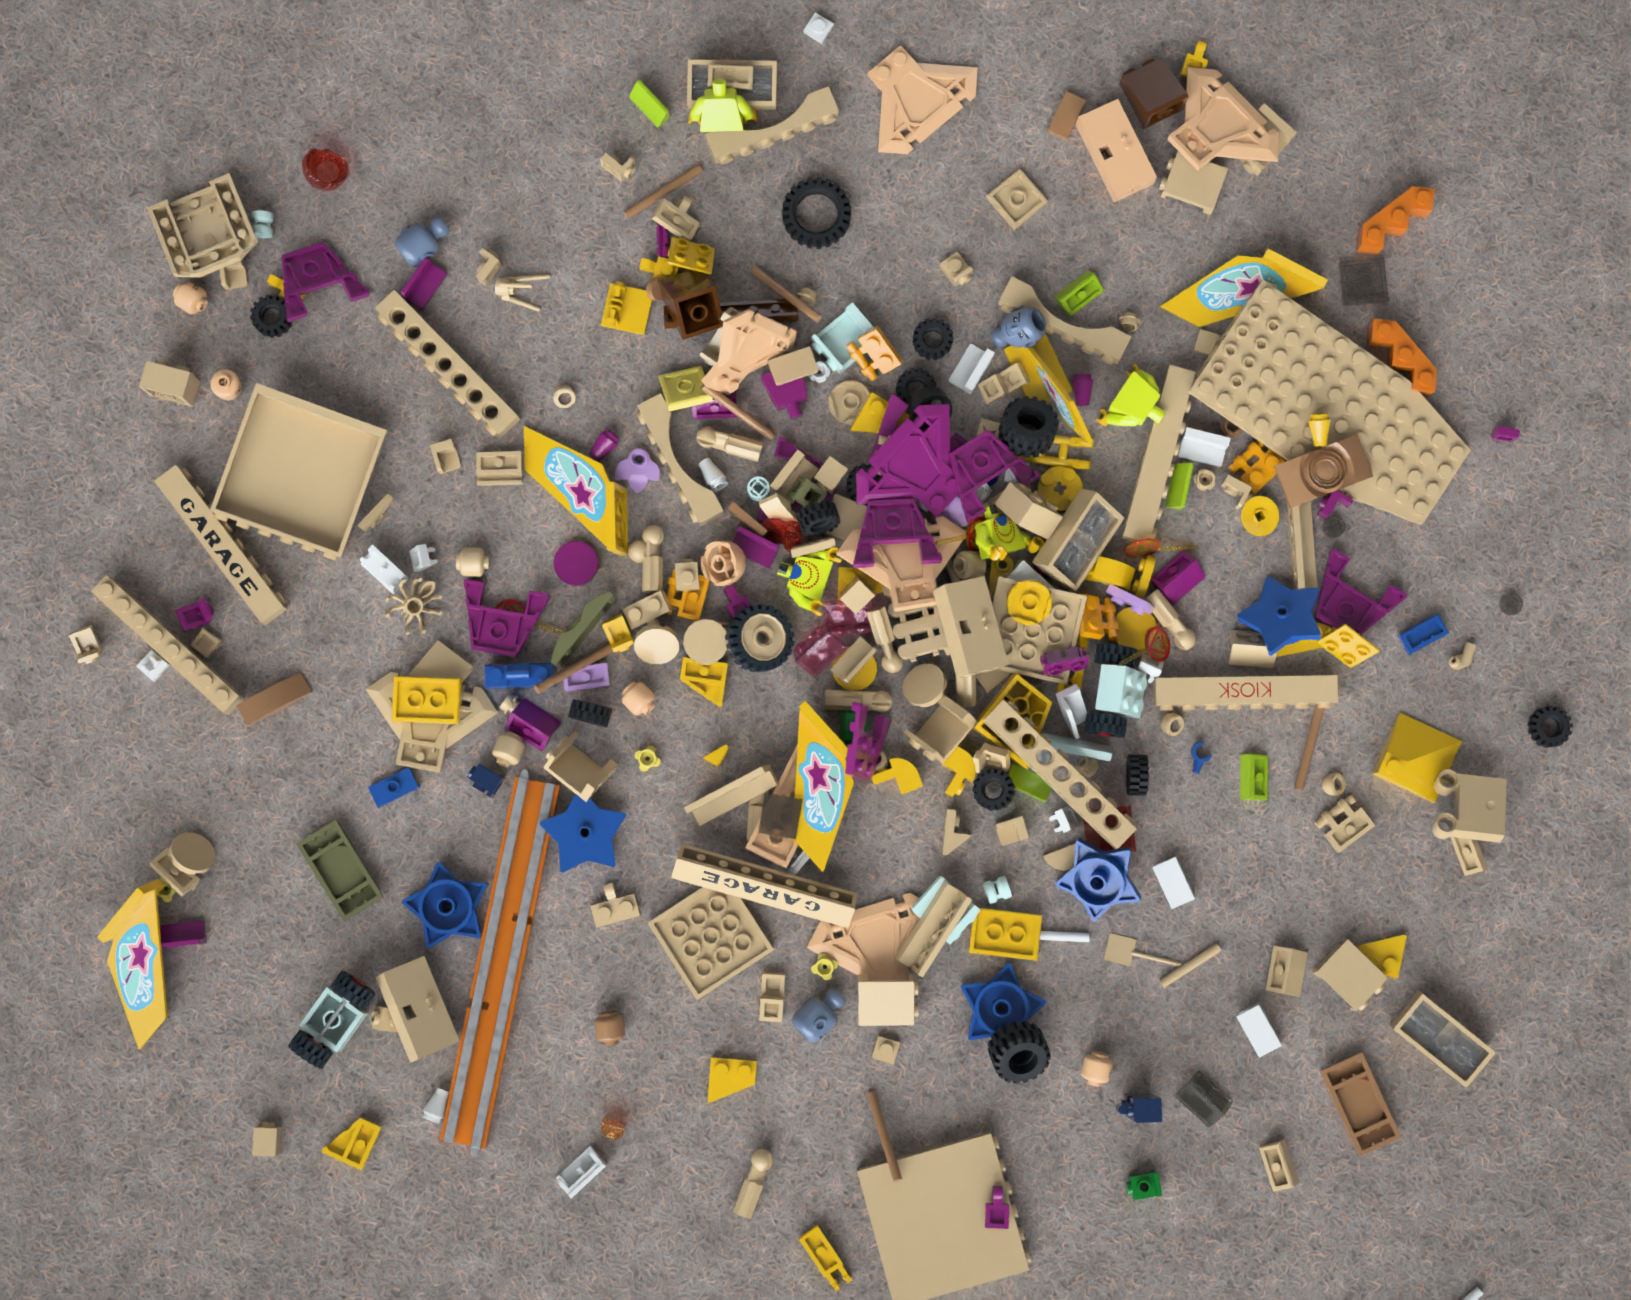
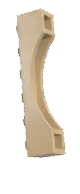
M828 86L808 94L803 104L794 114L775 126L761 130L713 131L706 133L705 139L715 164L721 163L723 165L731 162L733 157L738 155L744 157L752 154L756 148L762 147L765 149L774 145V141L780 139L783 141L789 140L795 136V133L800 131L804 133L810 132L818 124H830L838 117L839 110Z
M1013 276L1010 278L998 305L1002 306L1001 309L1008 314L1012 313L1011 310L1018 309L1021 306L1035 307L1045 319L1046 333L1053 334L1054 332L1060 335V339L1065 343L1071 345L1075 343L1081 346L1080 349L1090 355L1095 353L1101 356L1100 359L1110 365L1113 363L1118 364L1132 337L1112 326L1101 329H1087L1063 322L1042 305L1031 285Z
M661 393L638 404L639 412L636 413V416L641 425H647L649 432L646 434L652 445L657 444L660 451L656 453L661 463H667L670 469L667 474L673 484L677 482L681 490L678 491V495L683 504L688 502L691 508L688 513L693 523L698 522L701 527L724 515V511L714 492L692 480L676 461L670 443L672 414L668 410Z

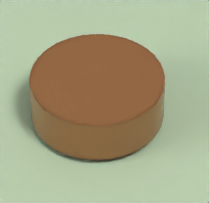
M652 278L647 283L646 293L652 301L663 300L658 282L661 278Z

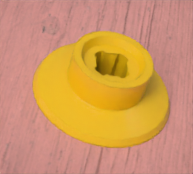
M1255 496L1244 504L1241 511V521L1244 528L1250 534L1266 536L1277 527L1279 510L1270 498ZM1259 512L1261 519L1257 521L1255 514Z

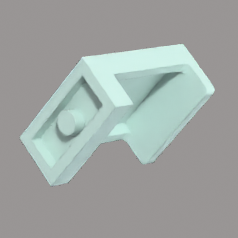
M852 302L837 319L817 335L811 336V341L813 342L811 347L818 355L821 353L827 359L825 363L832 372L836 370L841 374L856 362V360H852L846 344L853 341L858 347L861 345L858 340L859 336L874 327Z

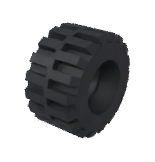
M1023 396V399L1018 397L1014 402L1011 401L1007 408H1005L999 425V438L1002 439L1001 442L1007 445L1011 452H1016L1015 455L1020 456L1021 454L1024 455V458H1029L1030 455L1035 458L1039 456V453L1045 454L1047 449L1049 450L1052 446L1059 425L1057 412H1053V407L1046 405L1047 401L1043 399L1039 401L1037 400L1038 397L1034 396L1032 399L1028 396ZM1020 424H1030L1034 426L1037 430H1027L1023 428Z
M1019 1020L1014 1021L1012 1024L1010 1022L1006 1023V1026L1003 1028L999 1027L997 1029L998 1032L993 1033L991 1036L992 1040L988 1042V1053L998 1076L1001 1079H1005L1006 1082L1010 1083L1013 1081L1014 1084H1019L1020 1081L1026 1083L1029 1079H1036L1037 1075L1042 1074L1044 1068L1048 1067V1060H1051L1049 1047L1040 1028H1037V1025L1034 1023L1030 1024L1029 1021L1020 1023Z

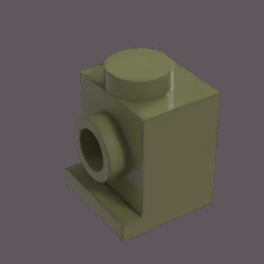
M799 476L786 495L807 508L808 504L813 505L816 501L820 503L824 500L827 493L809 479Z

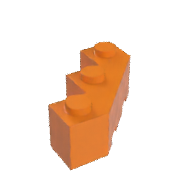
M1412 186L1371 217L1358 230L1356 252L1378 255L1384 247L1385 234L1402 236L1408 230L1409 215L1427 217L1433 210L1435 189Z
M1373 319L1368 324L1366 346L1387 348V366L1398 372L1409 373L1408 380L1412 383L1413 391H1419L1423 396L1427 397L1432 395L1436 390L1437 369L1396 321Z

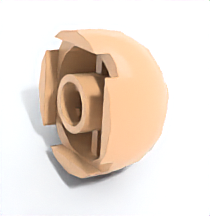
M715 541L705 547L707 550L705 555L701 556V570L708 581L711 580L715 583L713 585L725 586L733 584L741 578L746 569V557L743 550L737 544L730 541Z

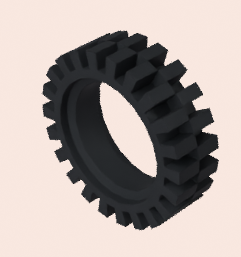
M812 177L807 178L806 182H803V180L799 181L798 185H794L791 188V192L786 194L785 201H783L782 217L785 230L791 235L793 240L798 241L799 245H807V248L810 249L812 247L821 249L822 246L827 248L832 243L836 244L839 238H843L851 221L850 200L846 197V192L844 189L841 190L836 182L832 184L831 180L827 178L826 181H823L822 177H817V180H812ZM818 194L826 196L833 201L837 209V218L829 229L823 232H811L800 225L796 217V210L799 203L805 197Z

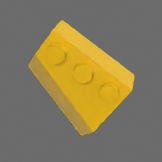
M1012 674L976 719L977 723L973 729L992 745L1009 750L1010 759L1028 770L1029 766L983 722L1002 700L1005 702L1011 701L1019 709L1017 713L1023 719L1025 716L1035 724L1033 729L1040 734L1052 702L1021 676ZM1007 719L1005 727L1010 731H1014L1017 728V723L1014 719ZM1023 735L1022 744L1026 747H1031L1034 743L1032 736Z

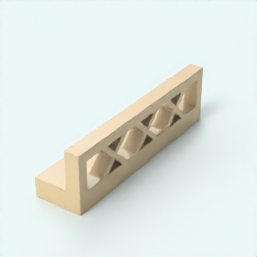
M1311 501L1293 508H1289L1287 503L1293 589L1316 588L1317 577Z
M768 764L689 804L684 809L686 813L693 812L699 826H702L780 784Z
M944 881L895 958L911 968L917 975L924 977L972 899L958 888Z

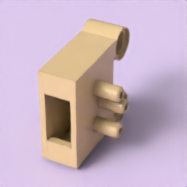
M1450 769L1441 771L1434 781V790L1442 796H1448L1455 791L1454 816L1450 813H1442L1437 817L1432 825L1434 836L1439 839L1456 837L1500 843L1505 836L1507 779L1458 774ZM1441 779L1448 780L1451 786L1444 785ZM1440 822L1446 823L1449 829H1443L1440 826Z

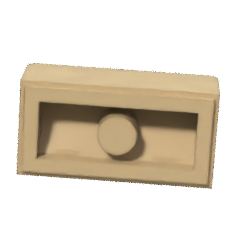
M1285 1139L1259 1147L1273 1192L1293 1188L1299 1184Z

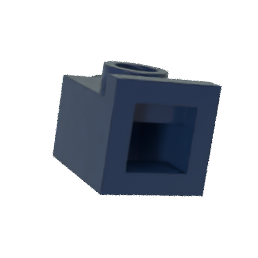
M478 764L477 767L473 766L467 775V778L474 782L472 786L483 793L485 790H488L486 795L490 798L494 797L505 780L481 764Z

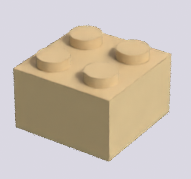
M155 359L154 362L146 361L139 387L150 396L193 407L201 381L187 367L176 365V368L168 366L167 362Z
M1009 482L995 503L1017 525L1046 539L1050 538L1063 518L1057 512V506L1049 501L1045 502L1046 497L1038 491L1032 493L1031 489L1022 483L1017 486Z

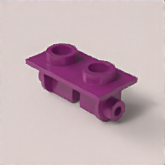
M1080 646L1064 649L1065 657L1063 658L1061 657L1060 650L1044 653L1043 656H1040L1041 664L1044 665L1042 674L1055 676L1064 671H1080L1088 666L1089 655H1087L1086 649Z

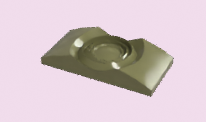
M610 591L585 604L583 612L575 619L565 633L560 634L551 659V663L560 670L616 602L615 596Z
M336 819L296 844L344 922L384 897L372 874L361 860L351 840Z

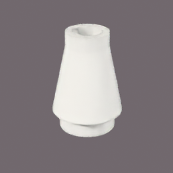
M706 458L699 463L707 489H711L715 493L727 486V477L710 458Z
M436 1088L435 1093L423 1109L424 1114L422 1118L440 1124L441 1119L444 1120L449 1092Z

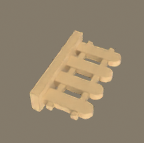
M883 586V594L891 598L889 588ZM893 604L888 606L889 616L892 618L900 617L901 621L900 624H896L893 627L894 636L898 639L905 638L906 644L898 648L900 658L904 660L910 659L911 662L917 661V656L932 652L934 656L939 655V650L943 649L946 655H950L937 605L895 612ZM933 608L935 614L929 615L928 609ZM920 611L923 613L921 618L910 621L906 620L905 615ZM939 629L940 635L934 636L933 630ZM928 632L929 638L912 642L911 636Z

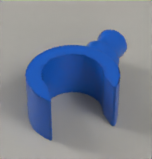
M1198 742L1191 748V756L1194 759L1192 772L1197 774L1200 773L1203 762L1208 761L1212 757V755L1201 759L1196 755V748L1205 742Z

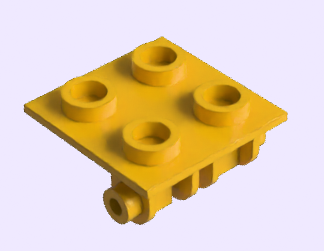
M672 237L667 255L669 257L668 264L711 275L715 248L706 244L690 242L684 238Z
M618 281L616 284L610 283L600 326L644 335L652 302L647 296L646 290L624 286L623 282Z
M1346 624L1338 629L1328 626L1323 632L1326 636L1316 642L1350 668L1380 652V649Z

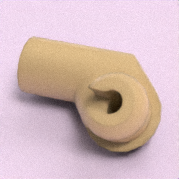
M1466 642L1461 654L1453 655L1449 658V667L1453 670H1460L1469 666L1472 662L1476 645Z

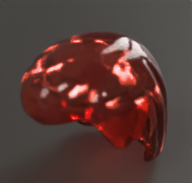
M312 148L304 155L302 160V172L306 181L318 190H336L349 176L347 161L327 148L323 150Z

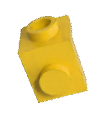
M622 613L601 622L613 652L626 651L634 644Z

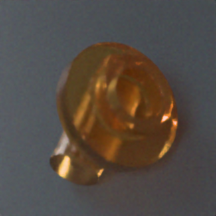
M603 1117L601 1133L609 1140H616L624 1135L626 1123Z

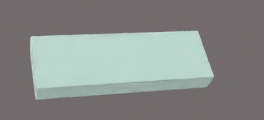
M1045 733L1052 741L1050 745L1056 751L1060 749L1064 753L1111 761L1112 747L1109 745Z

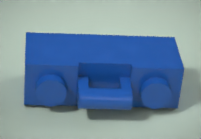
M552 663L490 664L484 666L485 688L487 689L534 688V685L556 674V668Z

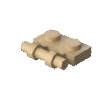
M1352 795L1345 799L1341 798L1336 802L1337 805L1328 812L1325 810L1320 814V818L1314 822L1319 829L1326 824L1329 826L1330 830L1324 836L1337 853H1340L1375 826L1362 807L1354 812L1350 808L1356 802ZM1343 812L1346 818L1337 824L1334 818Z

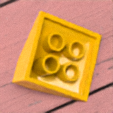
M1399 713L1372 774L1435 803L1439 794L1434 790V781L1441 771L1450 769L1462 741Z

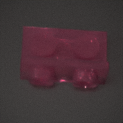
M841 600L825 601L827 635L841 637L845 634L865 635L872 633L866 613L867 610L871 609V601L857 614Z
M824 623L821 627H816L809 638L801 641L795 647L794 657L796 663L815 678L839 657L847 647L845 643L830 631L829 625Z

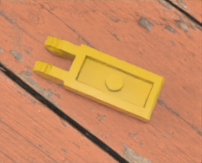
M818 1224L798 1237L823 1277L828 1279L835 1291L840 1289L838 1281L831 1274L836 1269L840 1271L847 1283L852 1281V1278L843 1266L842 1260Z

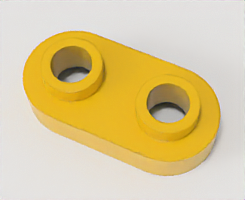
M1008 555L1002 561L998 559L991 562L989 591L992 593L995 590L997 577H1002L1004 574H1010L1013 571L1014 563ZM1005 562L1007 567L1000 569L998 563Z
M1147 555L1145 559L1141 558L1138 566V571H1141L1139 580H1134L1131 592L1135 593L1134 596L1144 599L1156 557Z

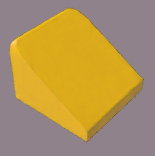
M725 744L703 757V759L720 767L729 751V746Z

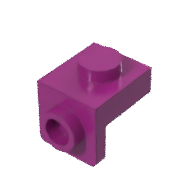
M1337 490L1329 493L1328 497L1323 496L1317 508L1320 511L1317 515L1326 519L1330 516L1337 502L1349 507L1354 500L1346 496L1347 492L1343 494Z
M201 598L197 603L177 609L175 614L183 632H187L209 624L213 619L214 610L205 598Z

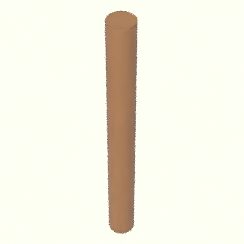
M698 164L624 211L628 219L635 216L702 173L701 166Z
M753 266L750 272L816 323L822 319V315L759 267Z
M704 384L701 385V390L770 441L775 437V432L725 395L706 387Z
M607 644L534 685L535 691L539 694L612 653L611 645Z
M1318 704L1315 706L1294 787L1298 791H1303L1324 712V708H1318Z
M872 1091L867 1093V1098L893 1181L899 1182L902 1180L901 1172L876 1092Z

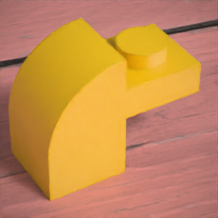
M1098 556L1097 561L1084 580L1100 582L1107 586L1112 584L1120 589L1130 591L1135 569L1125 563Z
M957 746L943 764L941 763V765L956 773L944 792L950 797H953L955 794L959 796L966 785L962 781L966 779L972 783L976 775L972 756Z
M901 758L889 759L891 769L887 770L885 767L876 771L875 775L871 777L873 786L895 778L901 795L923 787L915 766Z

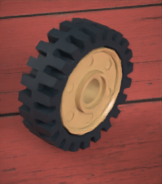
M766 604L753 605L737 612L735 617L730 620L729 623L731 624L726 629L728 634L725 635V640H728L726 647L731 650V653H729L730 657L735 658L734 662L737 665H742L741 668L749 669L750 672H766L781 666L782 663L787 661V656L791 655L793 651L791 647L794 646L795 641H792V638L795 636L794 632L790 631L792 624L787 623L788 617L786 615L782 616L781 610H775L774 606H766ZM758 633L763 637L762 643L757 639Z

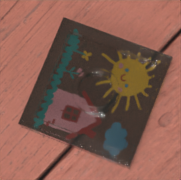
M1384 258L1341 261L1338 263L1343 306L1389 302Z

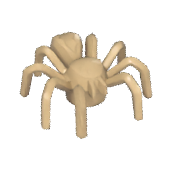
M417 577L411 585V594L409 595L404 588L406 579L400 580L399 588L405 599L396 594L385 596L386 602L391 598L402 602L400 605L390 607L385 612L387 618H389L392 611L402 609L401 614L405 612V618L410 615L404 627L406 635L410 634L409 626L415 615L418 618L421 633L425 634L426 629L420 613L425 612L439 616L443 614L440 610L423 607V605L431 600L442 599V596L438 594L428 597L435 590L434 582L425 581L419 584L417 595H415L417 583L423 580Z

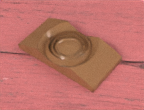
M1357 434L1274 466L1289 508L1373 477Z
M1362 1052L1320 1070L1327 1092L1359 1157L1402 1138Z

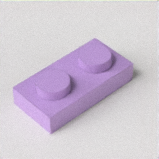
M1112 584L1106 590L1112 596L1111 601L1121 606L1126 603L1131 606V611L1142 615L1143 612L1151 615L1155 608L1149 602Z
M608 664L589 665L563 680L565 692L610 686Z

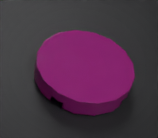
M580 541L568 542L561 546L556 552L553 562L554 570L559 579L571 586H581L592 581L599 567L598 556L593 548Z

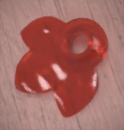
M770 518L762 523V526L769 530L766 540L775 544H783L787 552H791L792 546L800 544V538L803 534L798 522H785L779 518Z

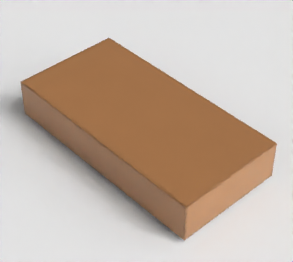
M1066 91L1047 132L1067 141L1086 100Z
M731 503L728 507L729 512L756 535L765 538L768 530L736 503Z

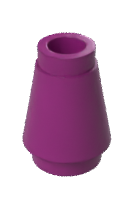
M1073 374L1071 382L1076 406H1089L1094 381L1091 379V374Z
M606 428L603 432L599 433L588 455L595 461L600 462L601 459L618 446L617 443L620 439Z

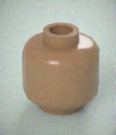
M616 1011L599 1013V1017L594 1020L596 1039L600 1042H605V1046L619 1044L618 1040L625 1036L622 1015L617 1014Z

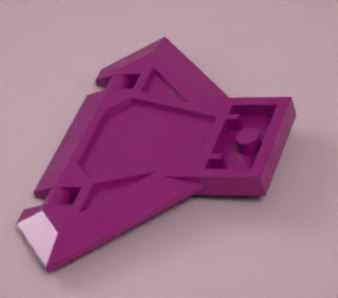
M949 404L918 405L914 410L918 417L913 422L906 418L868 460L872 467L867 472L860 468L856 473L857 505L868 504V501L913 498L915 502H920L935 517H938L955 499L959 492L949 458ZM925 422L928 426L921 431L919 428ZM879 472L882 476L875 481L873 478Z

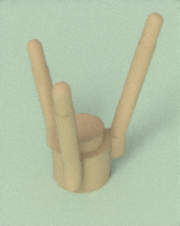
M550 274L498 277L495 284V294L502 296L503 301H510L526 308L540 311V307L511 297V295H515L516 288L533 287L529 283H516L518 281L549 279L551 276Z

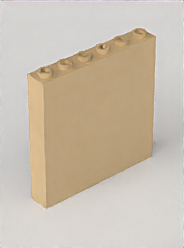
M256 383L210 512L215 513L213 518L227 522L228 518L237 521L236 526L247 530H249L250 526L258 528V534L271 537V534L280 536L279 541L292 545L293 541L300 543L303 550L314 553L315 549L323 551V557L336 561L337 557L342 558L387 430Z
M990 1132L896 1158L902 1180L899 1182L893 1181L887 1161L857 1169L892 1300H927L1029 1271L1028 1264L1032 1263L1028 1249H1023L1021 1241L1025 1240L1022 1227H1017L1015 1218L1019 1217L1016 1205H1011L1009 1196L1013 1195L1009 1181H1004L1002 1173L1006 1172L1003 1159H998L996 1150L1000 1149L997 1137H992ZM993 1186H1002L1003 1203L1009 1204V1229L985 1228V1203H992Z

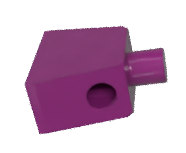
M771 372L760 376L761 383L777 411L787 408L791 420L803 416L800 404L807 402L804 377L777 386Z

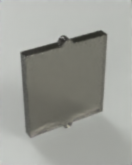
M765 793L758 833L773 835L775 838L796 839L803 799L786 797L785 794L780 796Z

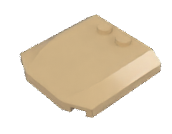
M230 173L209 181L211 186L170 203L166 199L147 207L175 277L200 278L242 260L258 243Z

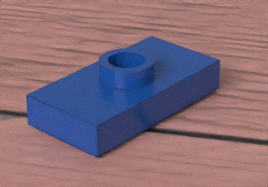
M1436 614L1397 636L1407 654L1410 655L1449 634V631L1439 614Z
M410 767L368 787L378 808L420 788Z

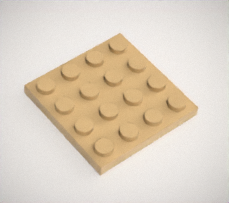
M998 576L992 605L1009 665L997 670L1067 685L1070 670L1055 676L1050 674L1043 675L1044 665L1041 664L1040 656H1043L1044 653L1060 650L1061 657L1063 658L1065 657L1064 649L1076 647L1087 596L1046 587L1052 598V609L1048 617L1035 625H1023L1010 616L1006 606L1007 595L1010 589L1020 581Z
M704 887L648 922V925L696 1000L774 950L740 897Z

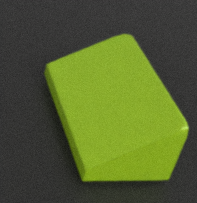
M638 80L629 98L658 128L670 118L669 110L641 80Z
M1087 270L1057 293L1054 298L1067 315L1071 317L1105 290L1095 273Z
M1193 463L1175 464L1170 480L1166 507L1177 510L1185 507Z
M1240 755V800H1268V755Z
M1013 763L1008 776L1013 780L1014 789L1045 803L1052 788L1038 774Z

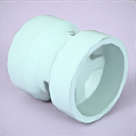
M252 211V227L256 237H273L271 223L274 221V214L268 211Z
M754 477L749 481L747 490L751 500L759 502L769 496L770 486L765 478Z
M1005 876L998 877L994 882L990 880L983 882V887L990 904L997 902L1000 898L1007 899L1012 897Z

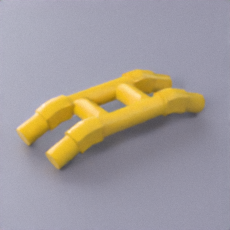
M1056 435L1053 444H1060L1058 457L1045 456V454L1042 455L1040 453L1035 458L1032 455L1029 458H1024V455L1021 454L1017 457L1022 458L1028 463L1090 470L1091 461L1067 459L1069 446L1093 448L1094 439L1089 444L1082 437Z

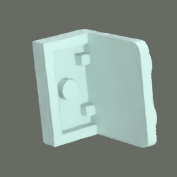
M939 876L912 906V911L919 918L922 917L943 882L949 883L944 877ZM972 902L946 940L947 943L951 944L954 940L958 939L961 932L969 923L975 920L977 914L981 911Z

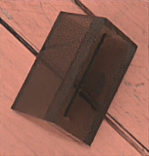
M1199 1070L1192 1076L1189 1083L1175 1095L1208 1128L1225 1116L1233 1103L1228 1096Z

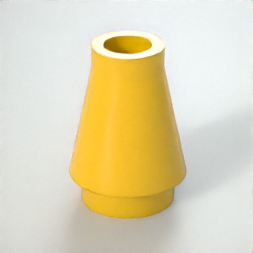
M1328 413L1310 414L1308 423L1313 438V446H1327L1331 421Z

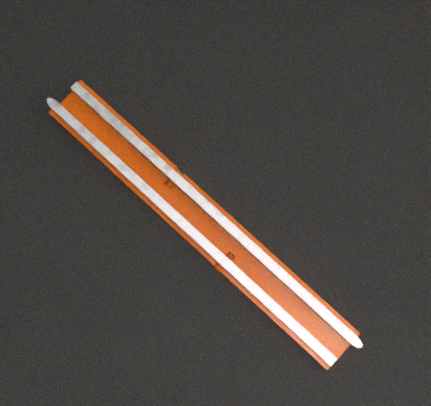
M526 769L521 772L520 777H515L469 996L470 1002L466 1010L440 1140L444 1142L471 1145V1155L473 1157L479 1153L480 1148L485 1149L487 1147L551 837L540 826V822L555 816L561 788L560 785L529 780V772Z

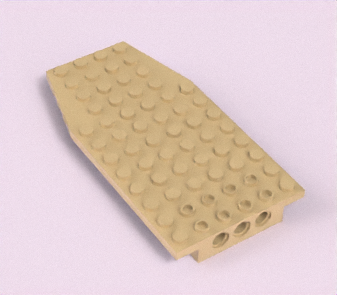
M1264 280L1259 283L1249 300L1243 303L1196 374L1197 378L1188 391L1192 396L1287 461L1325 447L1313 446V438L1308 420H1310V414L1328 413L1331 421L1327 446L1357 434L1373 474L1371 478L1338 491L1343 494L1347 492L1346 496L1354 501L1365 503L1420 525L1425 522L1471 451L1419 391L1412 390V383Z

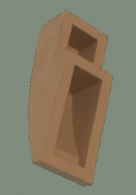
M298 673L255 694L236 706L247 725L253 726L266 717L278 713L307 696L312 691L302 673Z

